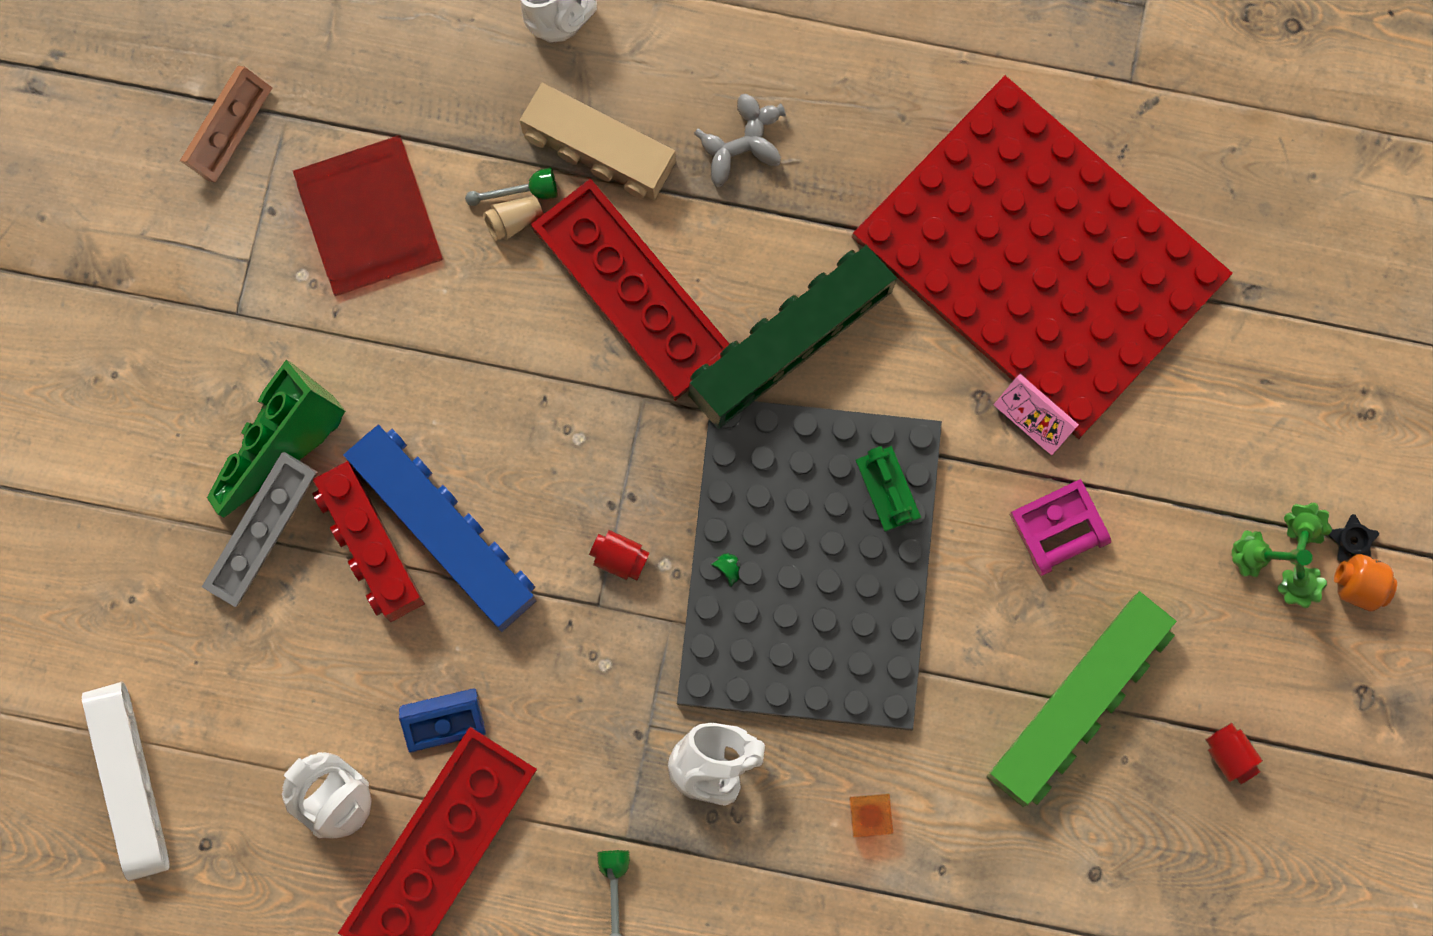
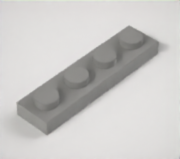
M286 452L281 453L202 585V588L234 607L240 604L313 482V479L318 473L316 470Z

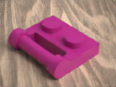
M1081 479L1028 503L1009 514L1040 576L1052 572L1053 566L1095 546L1102 548L1111 544L1110 535ZM1085 521L1087 522L1090 532L1046 553L1044 552L1040 544L1041 542Z

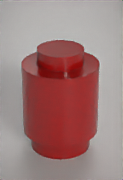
M608 530L606 536L597 535L589 555L595 557L593 566L626 581L628 577L637 581L650 552L641 549L642 544Z
M1232 722L1205 739L1210 746L1208 752L1229 782L1237 779L1241 785L1261 772L1257 765L1263 760L1242 729L1237 730Z

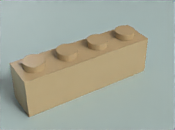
M541 82L519 120L522 133L525 134L524 138L533 145L544 148L547 145L557 150L558 156L573 165H577L580 162L590 167L591 173L606 182H610L613 179L625 185V191L639 199H643L646 196L655 201L676 163L675 150Z

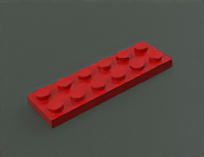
M591 178L531 224L533 231L675 401L689 390L690 377L699 367L704 364L711 366L721 358L720 353L730 343Z
M469 727L340 928L338 934L341 936H432L537 769L472 727Z

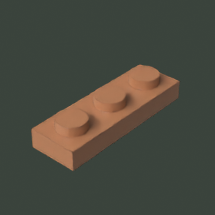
M237 66L180 161L207 181L216 183L271 92L272 87L245 66Z

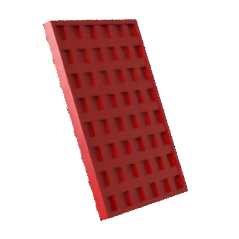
M1006 75L996 83L852 234V238L862 247L867 245L903 284L1012 381L1021 374L1079 424L1072 432L1077 439H1080L1233 274V272Z

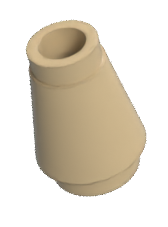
M534 195L528 198L525 197L491 205L490 210L483 213L486 226L494 240L501 238L508 240L543 215L541 205Z

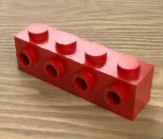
M346 461L314 478L313 481L318 490L313 492L312 495L323 514L328 511L331 513L336 524L332 525L330 529L339 546L347 545L354 558L348 560V564L358 581L366 580L371 590V593L367 594L366 598L376 616L383 613L390 622H393L425 605L421 594L351 464Z

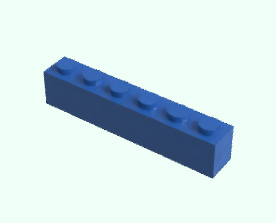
M378 424L344 453L343 456L502 633L536 602L534 595L531 593L536 587L521 570L514 574L506 566L505 563L510 558L495 541L490 546L487 545L479 536L484 529L469 513L465 517L459 514L453 507L458 503L457 499L444 485L437 489L428 478L433 473L418 456L412 461L402 451L407 447L403 439L393 429L386 433Z

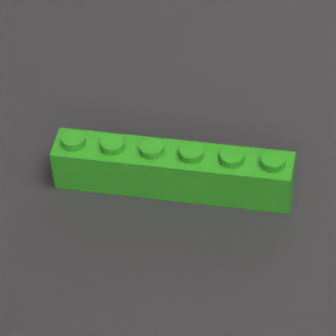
M1142 592L1136 593L986 777L1022 807L1027 806L1031 801L1038 805L1052 788L1047 781L1057 770L1060 774H1063L1077 757L1071 752L1080 740L1087 744L1100 729L1101 725L1097 722V719L1105 709L1112 713L1126 696L1121 690L1131 679L1136 683L1148 670L1150 664L1145 661L1154 649L1161 653L1175 636L1170 629L1177 621Z

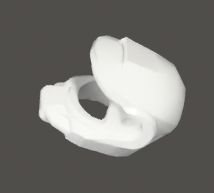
M520 0L525 26L533 35L550 43L565 41L574 36L597 10V0Z
M717 723L700 724L687 733L673 748L668 761L670 780L680 793L691 799L728 805L735 802L741 789L739 776L745 771L763 764L765 744L747 734L746 730L736 726ZM725 747L733 748L740 757L728 761L724 758Z
M320 752L304 759L298 758L284 774L286 779L282 787V797L287 812L308 827L317 838H341L352 835L363 826L370 814L371 796L369 782L337 755ZM329 773L320 788L304 800L309 787L319 777Z

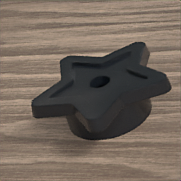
M1354 514L1349 517L1344 528L1332 529V532L1329 534V537L1338 544L1337 560L1339 562H1343L1357 554L1371 557L1370 547L1372 542L1379 536L1377 530L1368 529L1360 523ZM1352 537L1357 539L1356 544L1351 543L1350 539Z

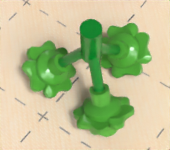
M1310 503L1305 506L1295 504L1291 509L1292 513L1289 512L1284 516V521L1288 525L1287 535L1290 538L1297 537L1298 545L1296 549L1290 552L1272 551L1269 545L1264 542L1261 532L1254 531L1252 533L1246 530L1243 532L1241 539L1233 544L1231 553L1232 561L1239 567L1242 576L1250 575L1257 577L1260 570L1267 566L1271 560L1290 561V563L1295 565L1294 572L1292 570H1285L1283 572V580L1278 586V592L1285 595V603L1298 604L1303 608L1309 607L1312 601L1320 602L1322 600V591L1327 586V581L1321 578V572L1318 568L1308 569L1304 567L1309 565L1313 558L1311 552L1305 550L1306 545L1310 542L1320 544L1324 541V535H1329L1332 532V527L1328 522L1329 512L1319 510V506L1316 503Z

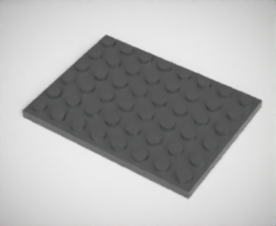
M757 401L751 403L720 429H717L708 420L677 705L913 730L942 421ZM882 446L883 449L889 446L893 447L921 515L920 519L884 532L855 461L868 455L867 452L869 450ZM727 553L738 557L740 563L739 579L732 587L728 585L729 583L725 575L711 565L718 560L717 557Z

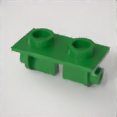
M882 446L873 448L867 452L868 455L855 460L884 532L921 518L892 446L884 449Z

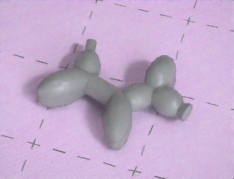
M741 94L737 100V110L741 117L747 121L744 137L725 143L718 136L705 134L699 128L695 131L694 135L701 139L704 149L714 156L711 164V179L714 186L722 187L727 181L730 174L731 157L749 150L759 161L769 166H778L780 164L781 156L772 143L762 138L764 125L773 124L779 119V116H786L782 104H779L777 107L770 105L760 109L754 97L748 94Z

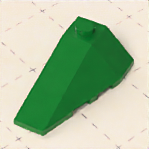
M285 360L263 390L257 401L263 407L254 424L246 422L241 432L244 438L238 454H231L227 458L207 496L216 513L223 518L259 492L282 452H286L297 460H301L322 444L327 436L338 428L342 416L346 412L331 393L288 360Z

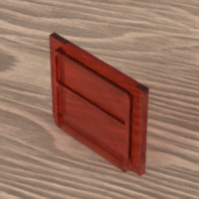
M400 135L293 170L334 296L385 279H391L394 276L443 260Z

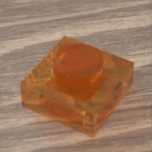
M890 794L849 797L853 838L893 835Z

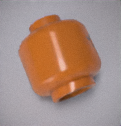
M1363 554L1353 556L1348 562H1341L1334 575V582L1338 584L1337 592L1340 599L1367 611H1375L1381 606H1387L1392 601L1397 590V580L1394 578L1391 566Z

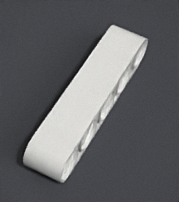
M123 682L82 693L83 708L124 876L128 881L167 871L170 866L168 852L127 687Z

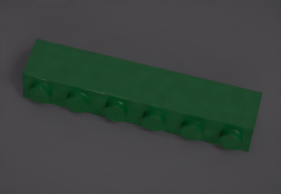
M867 245L858 252L854 250L847 252L837 262L835 270L828 275L825 272L819 274L808 285V291L799 298L796 295L788 298L779 307V313L770 320L767 318L761 319L751 328L749 337L741 343L737 340L730 343L720 353L721 358L711 366L708 364L702 365L691 375L688 396L717 429H720L893 292L897 277Z

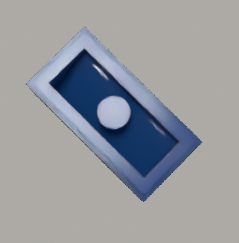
M475 688L399 707V720L409 753L461 741L469 727L486 735L479 698Z

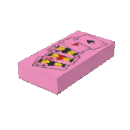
M1021 374L1014 379L994 403L996 408L1051 456L1079 425Z

